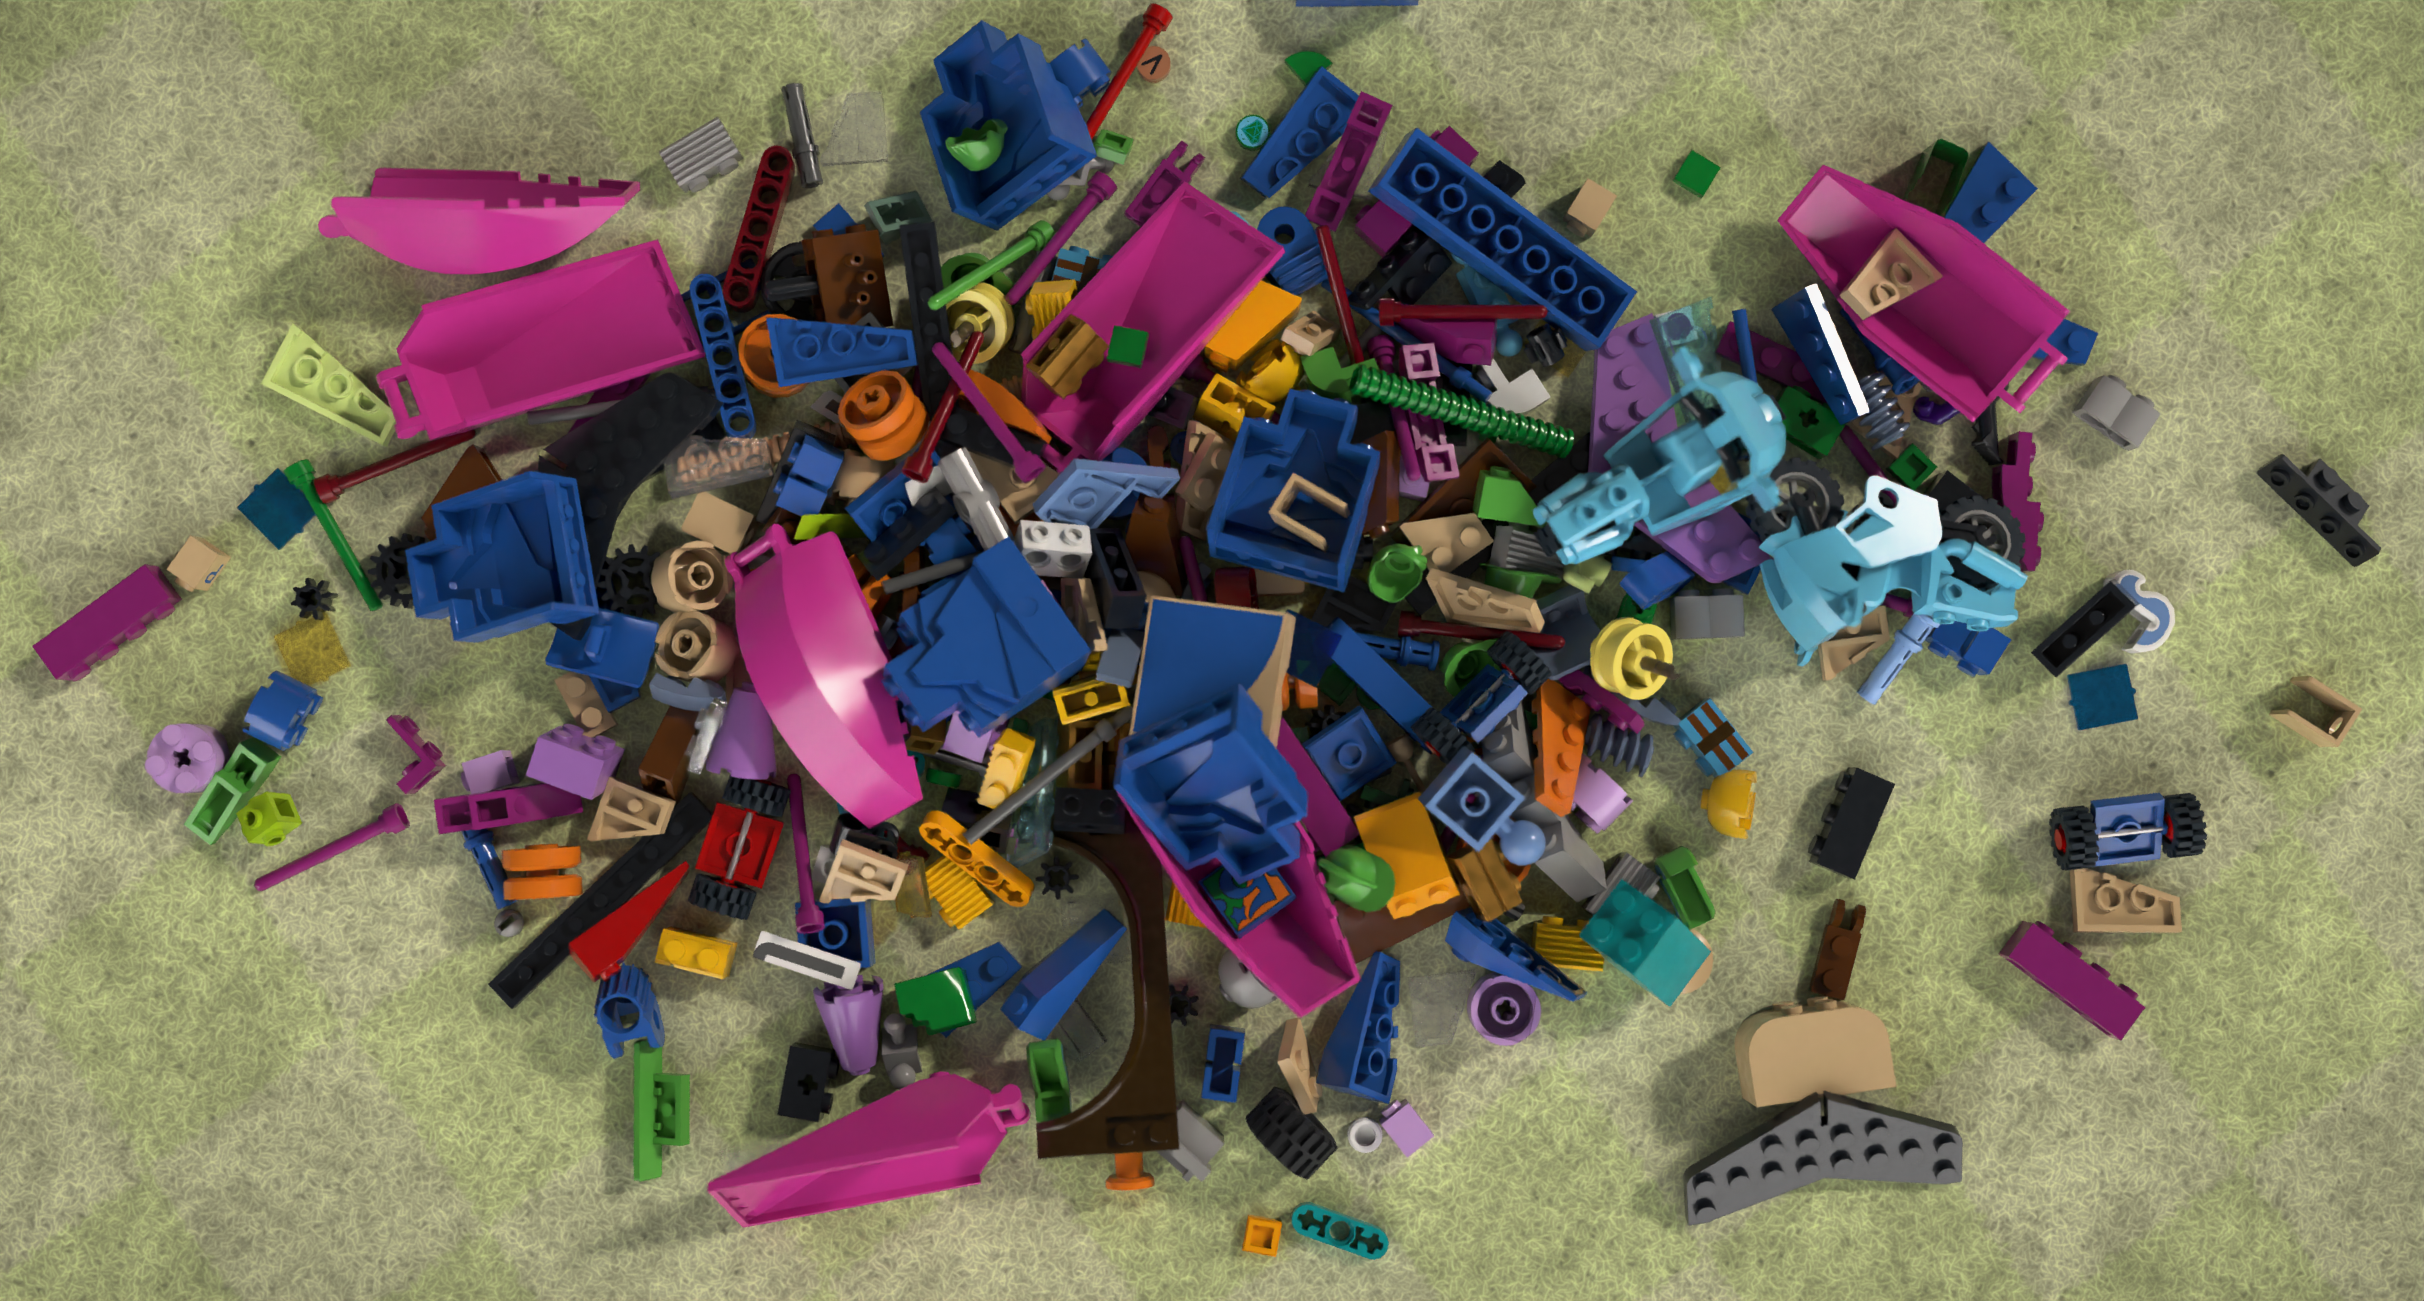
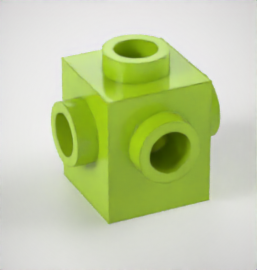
M265 791L263 794L251 798L248 801V805L236 813L241 824L242 833L248 843L265 844L266 846L277 845L286 839L287 834L302 824L291 795L285 793Z

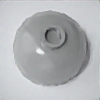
M1229 949L1223 954L1218 967L1221 983L1219 988L1228 1001H1234L1240 1006L1255 1009L1266 1006L1278 999Z

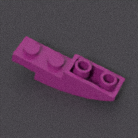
M2018 431L2008 437L2006 465L2002 464L1992 468V497L1998 501L1997 504L2001 507L2007 506L2012 511L2010 513L2014 519L2017 517L2021 523L2019 529L2021 533L2025 534L2026 542L2023 543V548L2026 550L2024 558L2019 561L2021 564L2020 571L2029 573L2035 571V567L2040 563L2041 547L2037 546L2038 532H2041L2044 524V514L2040 511L2041 502L2027 501V497L2031 495L2033 489V478L2029 476L2030 463L2034 461L2036 454V445L2032 442L2033 433Z
M547 783L434 799L438 834L499 827L584 812L581 796Z

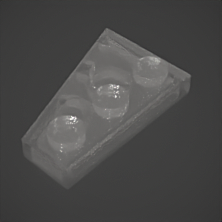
M691 435L664 462L668 493L672 499L774 476L770 449L766 439L725 437L723 440L704 439L703 436Z

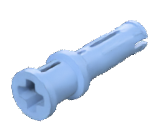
M1913 613L1902 630H1896L1893 637L1895 639L1894 643L1871 672L1865 683L1858 689L1857 693L1871 704L1876 705L1883 692L1903 668L1906 661L1913 653L1921 652L1924 640L1934 627L1938 628L1941 624L1934 622L1933 616Z

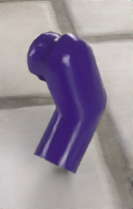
M1926 396L1918 398L1913 407V412L1919 420L1934 425H1941L1960 413L1947 401L1940 405L1929 401V397Z

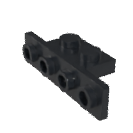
M1415 226L1410 232L1404 234L1399 244L1387 256L1380 259L1377 267L1355 286L1354 291L1347 297L1349 304L1369 310L1388 291L1391 297L1395 299V302H1401L1404 305H1414L1450 267L1452 262L1438 242Z
M2280 454L2257 471V475L2352 566L2357 567L2378 555L2381 551V547L2358 526L2369 505L2359 493L2355 492L2339 477L2334 469L2330 468L2320 458L2313 462L2303 473L2284 454Z

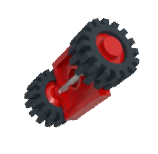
M729 776L722 798L745 808L741 809L722 802H716L695 869L721 876V878L706 874H696L688 902L720 915L748 920L757 892L734 882L737 881L760 889L763 888L784 822L760 815L758 812L782 817L791 792L790 789L764 779H745Z

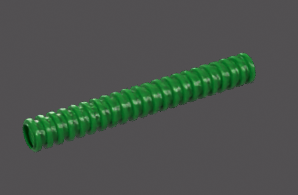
M1359 364L1354 369L1350 379V391L1354 395L1360 392L1364 398L1370 396L1374 401L1380 399L1383 404L1390 402L1393 407L1400 405L1403 410L1410 408L1412 413L1420 411V414L1425 417L1430 414V417L1435 420L1440 417L1442 422L1450 421L1452 425L1456 426L1459 424L1464 429L1469 427L1474 432L1479 430L1484 435L1489 433V436L1493 438L1498 436L1500 440L1505 441L1508 439L1513 444L1518 442L1520 446L1524 447L1527 445L1532 450L1537 448L1539 452H1547V454L1552 456L1556 454L1561 459L1569 454L1573 446L1574 433L1569 428L1563 429L1562 426H1554L1550 422L1544 424V421L1541 419L1534 420L1533 417H1525L1521 413L1515 415L1514 411H1505L1504 408H1496L1493 404L1486 406V403L1483 401L1476 403V400L1473 398L1466 400L1464 395L1456 396L1454 392L1450 391L1447 393L1446 390L1441 388L1437 390L1432 385L1427 387L1422 382L1417 385V382L1413 379L1407 382V379L1403 376L1397 378L1393 373L1387 375V372L1384 370L1377 372V369L1374 367L1367 369L1365 364Z

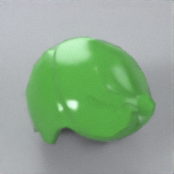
M993 118L986 121L980 130L965 127L962 130L961 136L949 137L946 139L945 144L952 156L967 169L972 171L985 170L1001 155L1004 148V134L1008 127L1002 120Z
M1392 544L1377 552L1370 561L1367 575L1370 591L1378 598L1389 603L1403 600L1421 583L1422 574L1426 569L1427 563L1426 557L1421 555L1422 547L1420 545Z

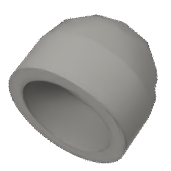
M514 909L503 910L496 916L494 927L501 936L513 937L522 931L524 919ZM512 916L515 921L502 930L500 925Z

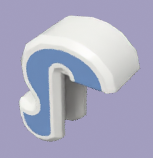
M2122 570L2108 575L2103 582V587L2115 579L2140 603L2129 614L2141 623L2121 650L2132 654L2152 651L2161 646L2169 637L2175 624L2174 608L2169 600L2158 592L2141 591L2140 585L2145 583L2146 579L2137 571Z

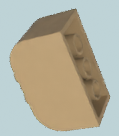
M1828 996L1808 998L1807 1005H1794L1793 1001L1777 1002L1773 1004V1010L1761 1011L1749 1016L1740 1025L1735 1036V1054L1742 1098L1755 1107L1797 1102L1817 1092L1819 1098H1824V1091L1844 1095L1897 1087L1890 1041L1885 1025L1871 1011L1845 1001L1828 1000Z

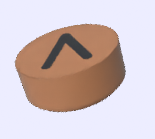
M1149 46L1137 64L1139 75L1145 81L1151 83L1164 80L1171 68L1168 53L1158 46Z

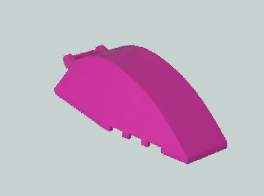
M1824 164L1777 220L1856 324L1860 332L1972 422L1982 414L1997 396L2021 413L2026 408L2023 404L2058 364L2063 366L2068 360L2065 355L2046 340L2070 311L1957 222L1902 200L1895 195L1870 186ZM1897 228L1943 277L1863 320L1839 295L1885 236ZM2039 348L2048 354L2013 395L2004 390Z
M381 167L375 171L370 197H333L331 206L336 214L326 215L321 218L318 223V229L327 238L350 236L352 239L361 241L392 260L417 269L442 274L466 275L498 272L541 261L578 243L624 207L640 191V182L600 178L598 179L599 187L581 185V179L578 176H569V184L551 183L550 174L543 173L538 174V181L521 180L519 171Z
M773 524L766 529V535L741 552H733L725 558L726 568L735 582V621L744 662L757 694L769 716L804 767L841 806L868 829L874 828L923 799L914 757H908L903 734H908L906 722L900 723L896 701L900 699L898 696L892 697L882 683L884 666L892 661V658L837 534L830 531L792 546L786 530L779 524ZM770 548H773L775 556L751 572L748 563Z
M1118 793L1193 914L1299 1018L1307 1015L1361 980L1346 937L1343 938L1336 919L1338 914L1335 905H1331L1328 897L1323 872L1320 873L1315 860L1313 843L1299 821L1293 825L1300 833V858L1295 859L1290 864L1276 868L1297 899L1239 939L1198 882L1222 865L1217 858H1213L1206 864L1198 865L1186 871Z

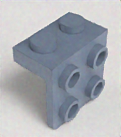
M1569 585L1536 600L1545 621L1540 633L1558 635L1565 639V646L1562 649L1528 646L1548 666L1552 673L1548 679L1557 680L1589 665L1591 657L1590 645L1600 633V629L1588 613L1584 592Z

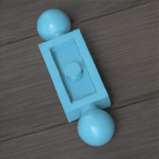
M1451 253L1454 261L1465 267L1456 273V276L1470 305H1510L1502 289ZM1497 319L1498 336L1496 349L1503 356H1515L1522 349L1523 341L1521 335L1509 328V325L1518 319Z

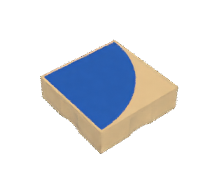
M1150 595L1129 735L1240 683L1262 710V730L1277 748L1283 708L1282 685L1289 667L1296 617L1284 612Z

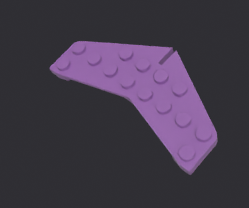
M1652 313L1613 329L1602 346L1594 350L1588 473H1605L1612 469L1603 455L1672 397L1660 329ZM1674 407L1645 431L1651 443L1678 428ZM1708 481L1684 497L1692 508L1721 494ZM1731 505L1726 506L1717 513L1655 536L1651 535L1643 519L1634 524V526L1660 544L1669 553L1711 583H1720L1771 559L1769 554L1758 548L1763 542Z

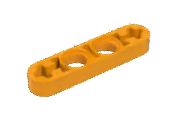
M937 810L926 814L919 827V833L925 841L1007 904L1015 907H1023L1028 904L1035 887L1033 881L980 839L971 845L963 835L967 829L946 813ZM957 845L965 846L971 853L962 851ZM984 866L992 867L998 873L990 872L986 870Z

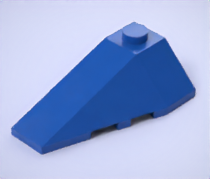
M1471 907L1458 910L1453 914L1445 942L1453 947L1451 951L1462 961H1470L1473 964L1572 1002L1584 998L1587 994V991L1496 918L1488 922L1478 920Z
M1104 908L1028 970L1006 998L1000 1010L1019 1030L1045 1041L1127 928L1109 910Z
M1374 952L1324 1048L1318 1068L1317 1084L1385 1104L1390 1103L1397 1072V1058H1390L1391 1038H1398V1026H1393L1392 1008L1396 1007L1399 1003V960L1382 952Z

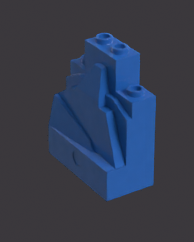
M981 20L933 59L944 93L922 109L920 114L953 213L998 231L1097 156L1087 125L1068 86L1056 80L1051 64L1046 62L1040 44L1019 33L1007 40L1003 31ZM993 118L1005 122L1008 128L1004 134L1002 153L985 170L972 171L967 169L952 156L946 147V139L961 136L962 130L965 127L980 130L986 121Z
M1290 389L1278 425L1262 417L1254 419L1243 418L1207 526L1210 557L1345 592L1367 518L1368 504L1380 465V451L1374 450L1371 446L1363 443L1350 444L1357 424L1358 406L1352 405L1349 401L1342 398L1329 399L1318 396L1310 390L1302 389L1297 391ZM1293 473L1347 504L1350 514L1348 518H1345L1299 492L1285 514L1324 537L1329 547L1326 552L1275 524L1269 513Z
M528 471L432 505L437 539L405 550L416 618L441 620L450 617L454 641L479 643L492 638H501L548 622L568 624L599 614L579 492L575 478Z
M1008 536L976 556L970 569L926 595L917 604L900 614L899 627L897 628L898 634L907 646L913 645V647L884 666L882 683L892 697L898 696L905 707L902 708V711L912 726L918 725L922 732H925L959 710L958 717L964 728L968 732L973 730L977 737L980 738L1081 672L1091 649Z
M1240 683L1120 740L1114 788L1186 871L1198 865L1206 864L1213 858H1217L1238 884L1258 878L1268 871L1290 864L1295 859L1300 858V833L1293 824L1307 816L1308 806L1307 790L1296 778L1294 769L1262 730L1263 712Z

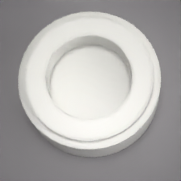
M1359 1117L1350 1124L1347 1137L1350 1145L1356 1151L1369 1153L1377 1149L1381 1144L1382 1130L1374 1119Z

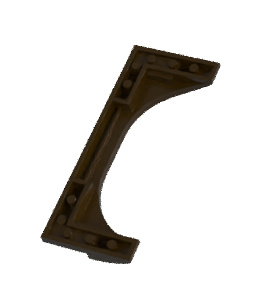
M1055 804L1020 810L1022 845L1049 844L1073 851L1096 866L1115 888L1124 906L1129 924L1134 993L1133 1033L1123 1063L1109 1084L1087 1104L1062 1117L1036 1123L1038 1160L1180 1150L1162 863L1127 808L1125 811L1124 834L1055 831Z

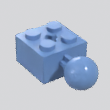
M1465 746L1461 748L1418 798L1427 809L1478 852L1495 833L1500 837V848L1503 855L1513 864L1520 866L1533 864L1544 853L1546 841L1542 830L1533 822L1526 820L1514 822L1509 817L1525 797ZM1469 793H1473L1474 797L1477 798L1474 803L1466 802L1465 798Z

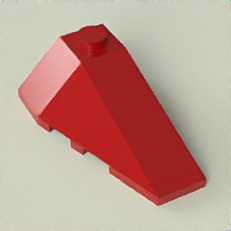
M686 861L569 943L570 956L594 983L600 978L605 982L621 971L622 968L619 965L625 961L689 874L690 866Z

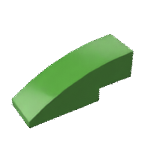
M252 737L240 742L224 769L214 774L184 825L209 845L215 844L237 818L236 813L248 804V801L253 798L270 776L281 756L257 738Z

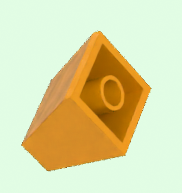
M1261 280L1205 346V357L1210 360L1208 364L1223 372H1227L1229 368L1235 371L1239 369L1298 316L1302 298Z
M1420 792L1354 816L1366 851L1382 858L1390 865L1394 872L1396 885L1393 896L1386 905L1393 919L1410 916L1418 910L1434 904L1444 903L1450 898L1460 895L1450 864L1446 858L1447 855L1439 831L1429 810L1418 800L1421 796Z

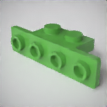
M648 1039L638 1040L634 1043L633 1167L635 1181H646L661 1177L662 1145L684 1146L688 1145L690 1140V1074L662 1073V1047L650 1048Z

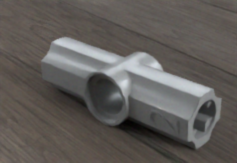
M966 447L940 459L937 463L954 493V506L963 521L971 524L985 551L1008 536L1014 542L1015 538L999 510L1000 501L996 490L989 481L983 480Z

